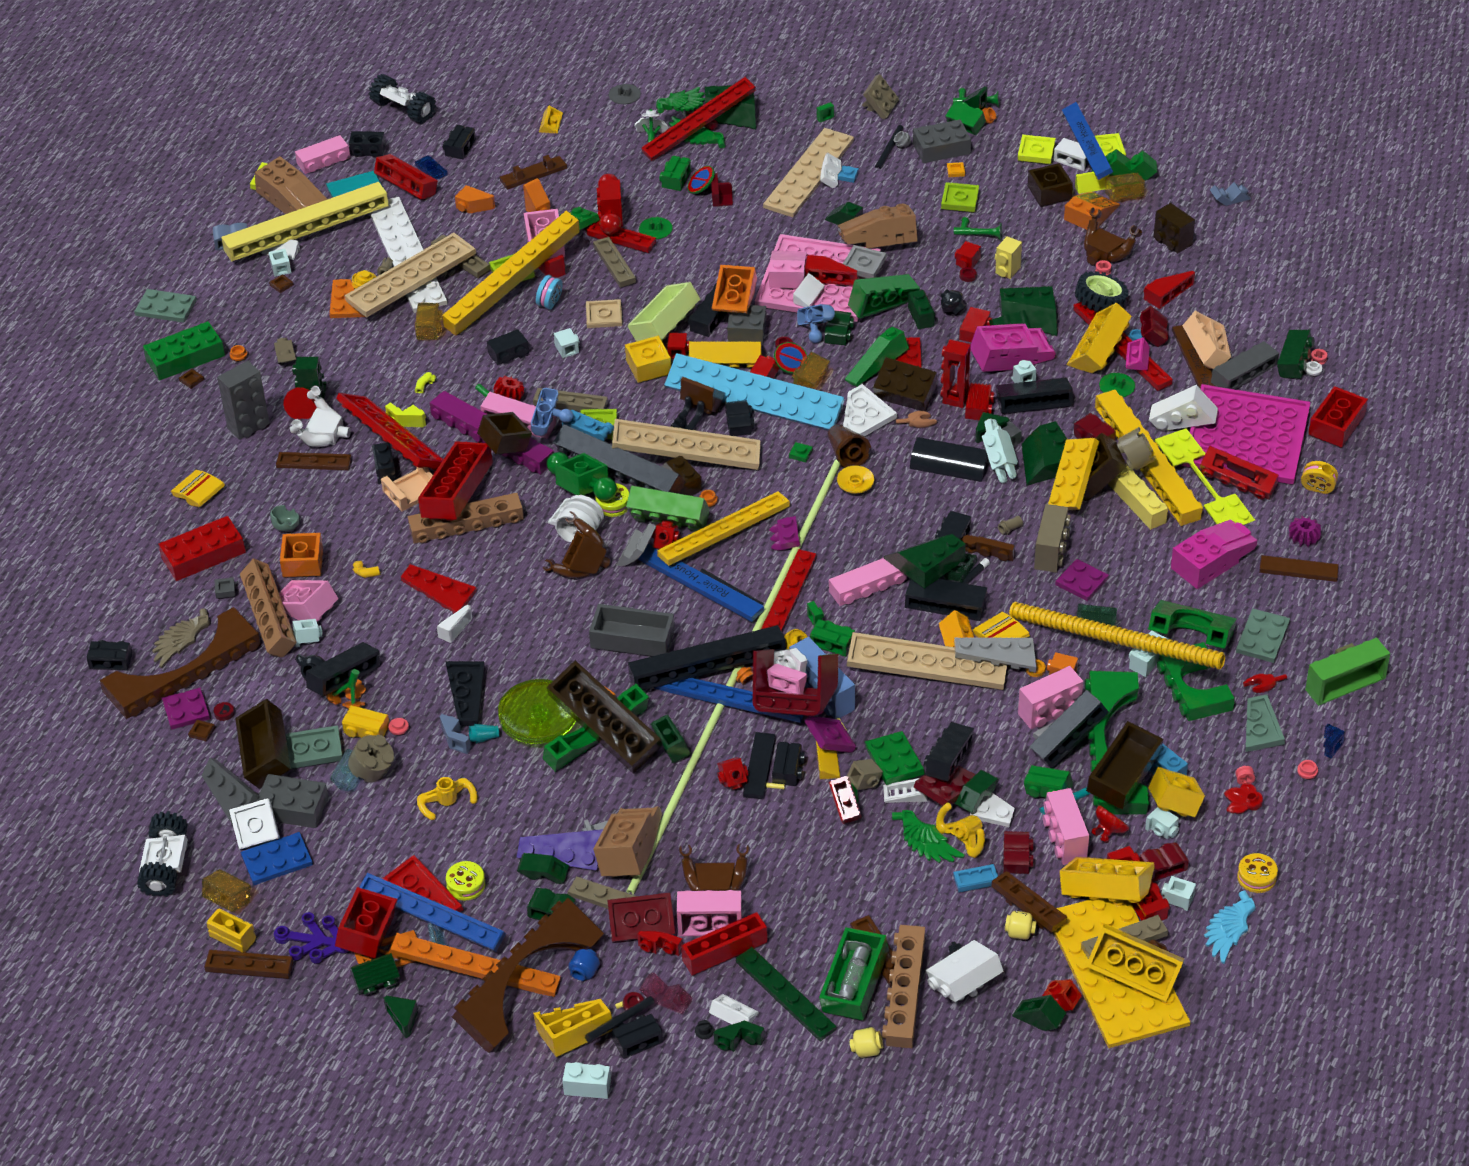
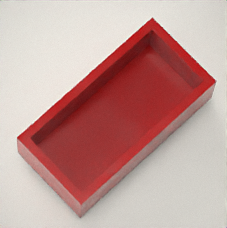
M228 516L158 543L161 558L176 581L246 553L243 538Z

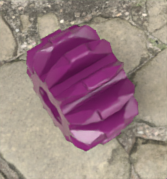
M1302 516L1300 519L1295 518L1289 526V539L1293 540V544L1299 542L1300 547L1303 544L1307 547L1310 544L1315 545L1321 538V525L1317 523V520H1311L1310 517L1304 518Z

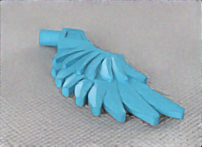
M1245 890L1239 893L1241 901L1233 904L1232 907L1225 906L1224 910L1220 909L1219 913L1214 914V918L1210 919L1209 922L1211 924L1206 927L1208 932L1204 936L1205 938L1210 937L1206 946L1209 947L1214 943L1212 956L1215 957L1220 951V959L1223 964L1233 943L1237 945L1240 937L1248 931L1246 920L1255 911V903Z

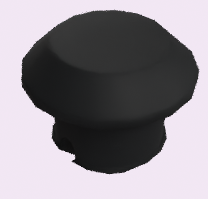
M701 1020L695 1028V1034L698 1038L708 1039L714 1034V1028L708 1020Z

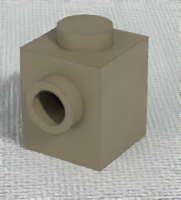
M872 759L853 761L847 777H849L857 790L877 786L883 771Z

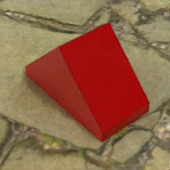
M563 254L544 262L538 268L545 276L551 275L559 278L565 275Z

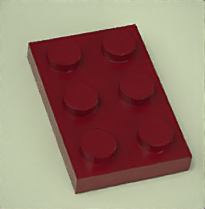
M958 766L949 781L924 775L915 781L913 788L942 806L946 803L953 804L957 801L964 785L975 774Z
M670 893L607 900L612 943L638 940L637 934L639 931H657L675 936Z

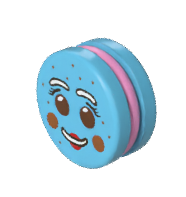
M546 275L538 287L536 304L551 310L560 298L563 287L562 280Z

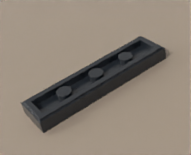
M755 732L748 766V776H746L747 782H745L743 791L744 798H764L775 734Z

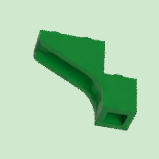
M1117 149L1106 155V159L1113 170V173L1109 174L1110 179L1124 175H1134L1142 180H1147L1157 173V161L1143 150L1134 155L1131 160Z

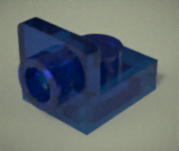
M1330 724L1325 726L1324 756L1332 759L1344 743L1345 731Z

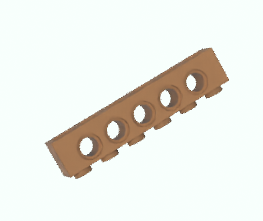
M518 493L467 503L457 520L421 518V514L407 516L413 543H424L432 539H443L446 536L461 535L469 531H479L487 527H498L501 524L516 523L524 520Z
M253 558L242 570L240 576L267 653L272 656L284 657L297 642L269 565Z
M900 925L899 933L894 934V945L897 946V950L892 951L891 963L895 964V967L890 969L889 982L893 983L892 988L887 990V1001H890V1006L885 1007V1019H888V1023L883 1025L882 1038H886V1046L912 1048L925 945V927Z

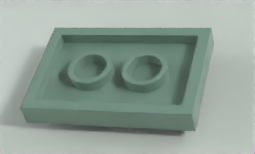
M147 289L134 312L136 316L184 323L196 302V296Z
M1252 608L1236 648V653L1274 663L1290 623V618Z
M338 725L285 734L291 769L343 760Z

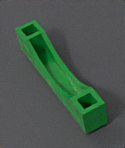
M635 684L620 694L617 699L634 715L638 716L647 710L649 697ZM582 727L572 733L560 735L545 745L542 759L557 772L599 742Z

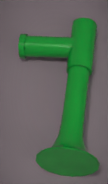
M965 88L959 89V98H953V103L955 100L961 103L967 98L965 97ZM997 91L995 95L987 97V103H993L999 108V92Z
M963 217L961 227H954V235H992L998 237L1000 241L1002 238V223L998 227L991 229L967 228L969 218Z

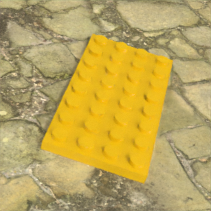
M1090 899L1057 908L1067 916V923L1060 926L1053 933L1108 1048L1190 1026V1020L1173 987L1165 1002L1086 967L1088 958L1081 948V942L1099 936L1104 923L1120 929L1139 922L1128 900Z

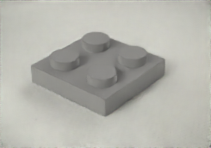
M853 245L843 264L857 270V276L875 278L886 260V253Z

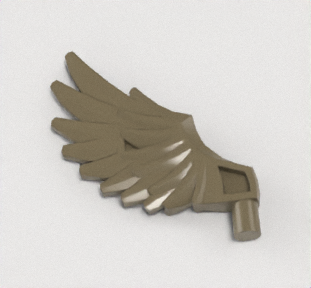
M201 609L199 611L200 616L189 619V621L182 620L181 623H176V626L169 627L170 630H165L164 635L159 636V641L154 643L157 647L152 652H158L154 662L161 659L160 668H163L176 653L180 654L186 647L195 643L197 634L209 627L210 620L207 609Z

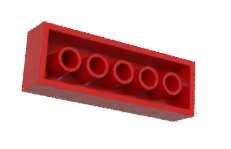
M455 441L418 497L421 518L457 520L493 463L491 448L486 443Z

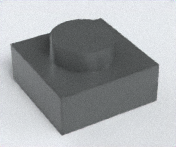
M234 577L215 580L216 599L235 596Z

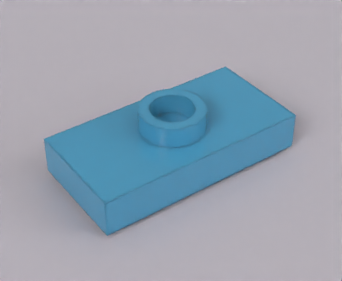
M994 864L953 872L958 892L989 887L992 884V880L998 877Z

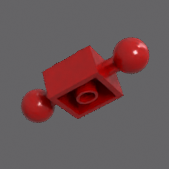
M604 174L598 181L597 207L600 229L609 235L617 233L623 227L620 179L613 174Z

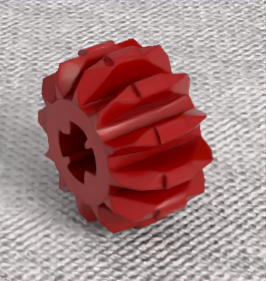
M512 376L499 377L494 384L493 393L518 401L524 395L523 382H520L518 378L514 379Z

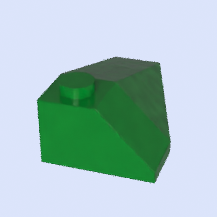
M891 327L882 333L847 375L845 381L857 387L881 369L885 357L896 359L907 351L909 347L904 331Z

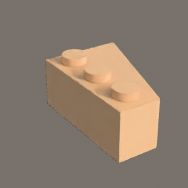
M1194 311L1182 326L1203 364L1208 369H1214L1216 366L1227 362L1231 357L1224 325Z

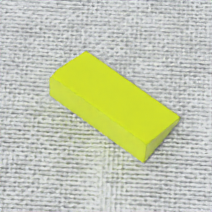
M1094 172L1076 174L1075 188L1079 194L1109 189L1111 187L1109 175L1098 180Z

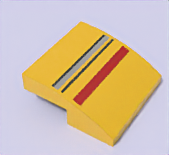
M195 470L172 489L171 493L177 498L185 499L191 506L201 507L222 489L225 484L211 474Z
M1004 612L997 614L973 629L974 635L978 638H1027L1030 636L1029 632L1017 620Z

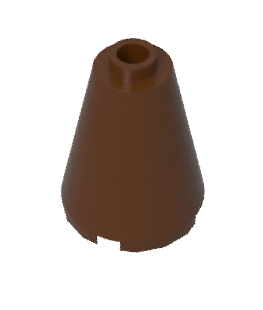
M835 424L828 430L829 441L840 465L846 468L852 465L860 466L864 464L870 455L869 448L871 449L869 440L865 436L840 424Z

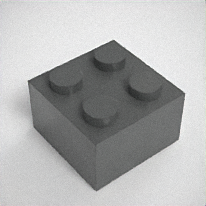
M750 305L747 313L730 312L727 327L728 342H761L763 344L767 321L766 306Z

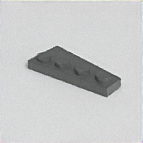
M209 758L201 776L233 825L229 810L254 803L259 795L217 759Z

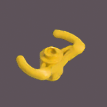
M442 777L437 781L435 789L422 793L417 797V806L425 817L435 820L436 815L425 805L427 802L438 801L444 806L452 805L457 800V793L466 788L470 794L471 804L477 803L478 794L475 786L467 778L453 781L449 777Z
M946 803L937 814L936 829L941 834L951 833L965 844L968 856L972 858L978 857L985 843V833L982 829L981 820L977 816L970 815L956 822L944 823L946 813L952 808L950 803Z

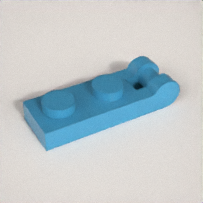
M571 410L573 419L568 423L562 422V426L565 424L602 441H605L607 435L611 434L614 430V426L611 423H603L574 410Z

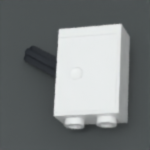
M975 940L962 948L960 943L951 942L952 945L949 946L950 955L926 970L929 977L927 980L929 986L954 1002L963 1000L967 994L975 997L978 994L977 989L982 988L986 982L1004 972L998 954Z

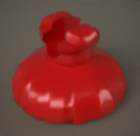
M1102 806L1097 807L1096 816L1099 825L1097 828H1093L1091 832L1097 837L1104 831L1100 838L1104 843L1109 842V836L1112 833L1123 834L1129 830L1127 824Z

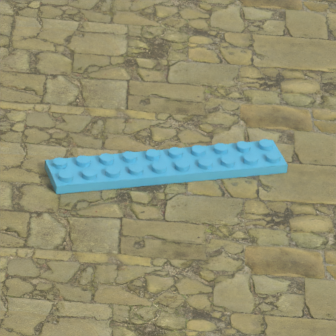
M678 353L675 355L664 384L666 388L680 391L681 378L683 376L725 392L722 400L723 403L747 400L748 405L752 406L753 411L824 430H829L837 423L845 401L842 396Z

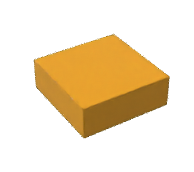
M947 163L948 177L965 176L964 163Z

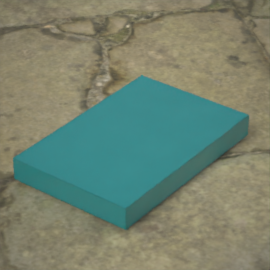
M374 171L326 183V187L333 198L376 182L380 183Z

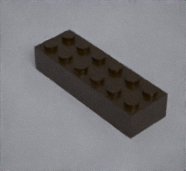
M576 660L547 686L548 695L633 774L662 747L661 738Z

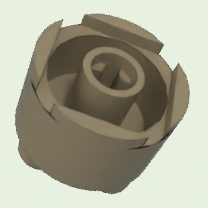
M1139 427L1120 437L1117 444L1122 454L1125 453L1128 457L1126 462L1131 470H1139L1157 460L1156 455L1152 457L1151 452L1153 449L1144 433L1139 434L1141 430Z
M382 735L364 736L358 740L348 760L349 769L355 777L363 778L365 782H376L386 774L394 760L393 749Z

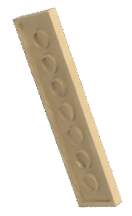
M824 128L763 203V208L794 217L820 185L822 164L827 152L840 159L854 142V137Z
M452 233L344 295L345 301L367 318L475 255L476 249L457 234Z
M615 419L612 448L618 447L627 451L674 458L683 456L688 460L758 470L760 440Z
M854 632L847 659V667L1001 690L1004 689L1007 664L999 663L998 666L986 660L977 662L955 658L954 647Z

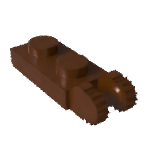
M965 535L962 538V541L966 543V552L968 553L978 552L982 556L987 557L990 555L998 557L1002 561H1013L1015 558V546L1013 544L972 535Z

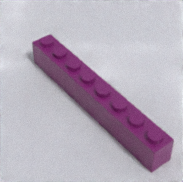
M443 391L429 402L431 415L435 419H440L448 426L457 428L462 434H468L477 442L485 443L477 432L482 416L487 415L486 413L446 391ZM530 438L526 451L504 453L501 455L509 457L515 463L522 464L531 472H537L541 475L548 469L547 460L554 453V450Z

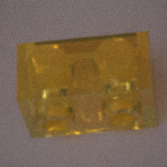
M1138 173L1107 176L1105 178V193L1113 201H1121L1127 198L1136 199L1144 196L1145 180Z
M418 303L415 321L416 340H438V333L442 331V323L440 321H443V310H440L439 303Z
M811 351L808 357H803L800 369H795L792 378H794L792 384L815 389L827 372L830 361Z
M219 869L202 879V897L217 905L235 912L250 903L251 885Z

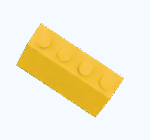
M1118 303L1096 313L1066 365L1089 373L1102 370L1107 365L1106 360L1113 354L1114 346L1121 340L1122 332L1128 328V322L1132 316Z
M689 342V357L720 365L729 364V367H740V364H747V367H753L758 357L762 355L761 342Z
M1075 857L1060 870L1062 895H1069L1071 898L1085 896L1093 900L1108 898L1110 901L1128 900V902L1137 903L1149 892L1154 862Z
M1104 923L1086 967L1166 1002L1184 958Z

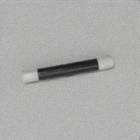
M984 558L960 583L969 584L990 564L989 560Z

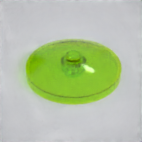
M527 680L513 686L503 695L498 706V718L501 728L508 736L526 744L550 743L560 735H566L573 728L576 720L548 695L547 686L553 680Z

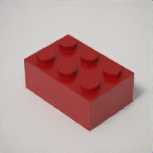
M1334 386L1311 417L1308 435L1342 448L1364 418L1368 399Z
M357 887L338 927L335 947L376 958L393 920L397 899Z

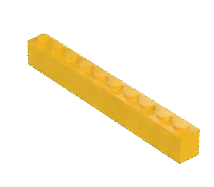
M568 211L561 214L443 314L444 327L456 336L464 331L579 233V220Z
M1116 390L1096 395L1095 408L1103 420L1114 428L1118 440L1138 427L1141 429L1139 434L1144 433L1153 449L1151 452L1152 457L1156 455L1157 460L1141 468L1140 471L1166 504L1179 525L1183 526L1201 520L1202 504L1196 500L1193 492L1187 488L1183 478H1180L1176 473L1175 467L1171 466L1166 455L1162 454L1157 443L1151 439L1149 432L1143 428L1140 420L1133 414L1132 409L1126 405L1124 398Z

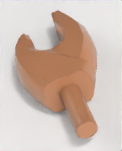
M915 411L908 414L906 419H896V424L908 423L910 427L926 428L937 424V420L929 419L931 415L928 412Z

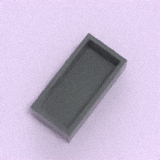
M246 361L217 377L227 429L241 440L270 424L261 374L255 366Z
M598 604L589 630L590 648L648 656L668 653L675 631L674 614Z

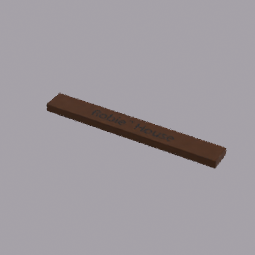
M1172 326V332L1199 388H1201V384L1215 386L1211 383V370L1203 364L1183 326Z

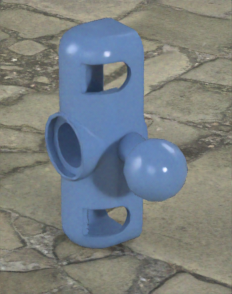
M826 304L798 309L797 323L798 325H810L809 340L812 343H819L823 337L822 332L818 330L817 323L831 321L835 316V310L831 305Z
M543 388L541 390L531 420V431L537 436H544L548 432L553 416L559 417L563 423H568L573 419L571 410L555 409L556 402L558 401L557 390Z

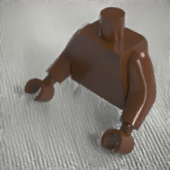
M1092 207L1089 212L1092 220H1089L1084 239V249L1087 251L1086 256H1088L1087 262L1091 265L1102 260L1114 263L1127 257L1136 243L1135 238L1142 235V230L1138 228L1135 233L1137 227L1132 225L1129 229L1131 237L1125 240L1101 228L1097 229V219L1101 217L1102 212L1098 209V213L1094 215L1095 208Z
M570 511L574 516L573 520L569 521L567 518L565 520L568 523H574V526L579 531H576L562 564H555L554 560L546 559L545 561L549 562L551 567L544 566L543 569L545 571L553 569V572L569 578L587 577L590 573H597L599 567L607 568L610 564V559L605 556L607 550L603 548L604 541L597 531L582 519H577V515Z
M741 843L737 846L736 850L740 856L737 857L736 865L735 863H695V868L692 858L689 856L692 852L691 846L688 844L689 852L686 854L682 853V847L680 846L679 853L683 855L682 867L684 878L690 890L739 891L746 877L748 860L746 854L749 853L750 846L747 845L745 853L740 851Z

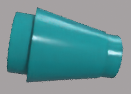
M483 724L469 726L470 742L480 743L499 737L498 726Z

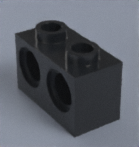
M351 131L349 140L350 155L383 156L386 145L384 132Z

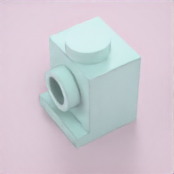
M286 249L268 252L274 277L291 273Z
M1022 360L1018 365L1013 366V376L1011 379L1014 383L1036 381V368L1030 361Z
M316 619L292 621L293 634L297 642L295 644L296 647H300V643L311 644L318 642L319 637H322V628L318 626Z
M1157 807L1146 817L1145 830L1149 831L1152 829L1157 836H1163L1167 840L1170 837L1174 838L1179 831V818L1169 811H1164Z
M1171 876L1169 883L1164 884L1161 895H1164L1169 904L1182 907L1188 911L1195 894L1196 884Z

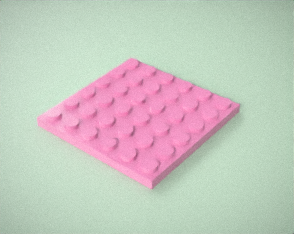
M780 234L774 251H807V256H826L843 264L853 245ZM868 248V249H872V250H876V251H880V252H881V249ZM768 265L755 299V305L790 312H797L798 309L804 308L793 303V294L797 288H769ZM857 276V279H866L865 277ZM822 283L825 285V288L811 306L826 304L831 305L836 311L852 312L851 318H854V321L857 322L858 317L848 306L853 286Z

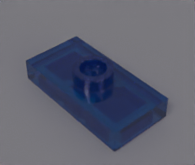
M429 155L415 161L417 168L436 180L448 175L447 170Z

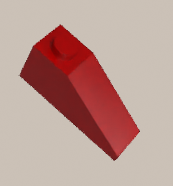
M807 256L805 277L809 273L821 283L853 286L854 281L857 279V270L826 256Z
M1189 271L1154 280L1145 286L1144 300L1161 309L1194 285L1195 272Z

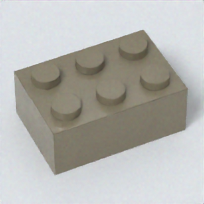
M1045 504L1036 541L1034 569L1057 573L1058 566L1062 567L1064 555H1061V553L1066 552L1067 542H1064V540L1069 539L1070 529L1067 528L1071 520V515H1068V507Z

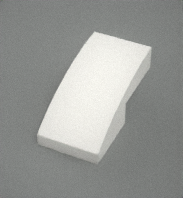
M827 152L822 164L820 181L831 188H835L838 185L841 160Z

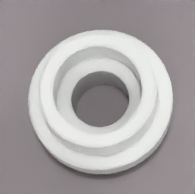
M1316 361L1307 362L1305 372L1310 376H1317L1322 372V365Z

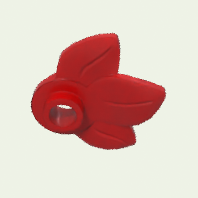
M1243 783L1240 788L1234 787L1224 792L1225 797L1231 801L1226 809L1229 813H1243L1248 809L1257 810L1263 803L1262 794L1257 792L1256 787L1249 783Z

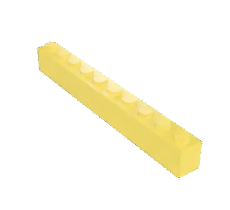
M379 182L222 236L223 249L231 262L286 243L290 239L294 240L389 206L387 192Z

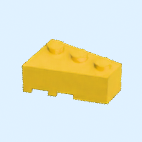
M601 999L574 1004V1008L561 1010L560 1007L554 1008V1012L540 1014V1011L533 1013L536 1029L555 1057L587 1043L585 1039L587 1033L612 1019L610 1010Z

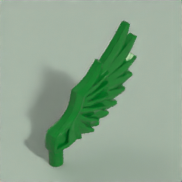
M700 87L688 92L683 90L677 93H670V96L667 98L657 99V112L661 114L664 110L672 111V109L678 112L679 110L682 112L684 110L694 111V108H699L705 102V98H702L705 93H699Z
M672 116L671 119L673 122H669L668 124L672 127L678 122H680L681 119ZM705 126L684 140L685 143H696V145L718 143L719 148H725L724 135L721 132H712Z
M911 810L892 812V820H902L904 841H908V847L912 846L913 852L917 850L920 857L924 853L927 861H930L932 857L938 863L941 862L940 857L952 863L955 861L952 856L964 858L965 854L947 843L948 838L943 836L936 829L935 825L922 822Z

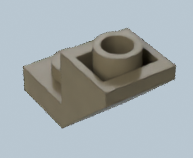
M287 337L277 339L274 347L278 364L296 361L292 340H288Z

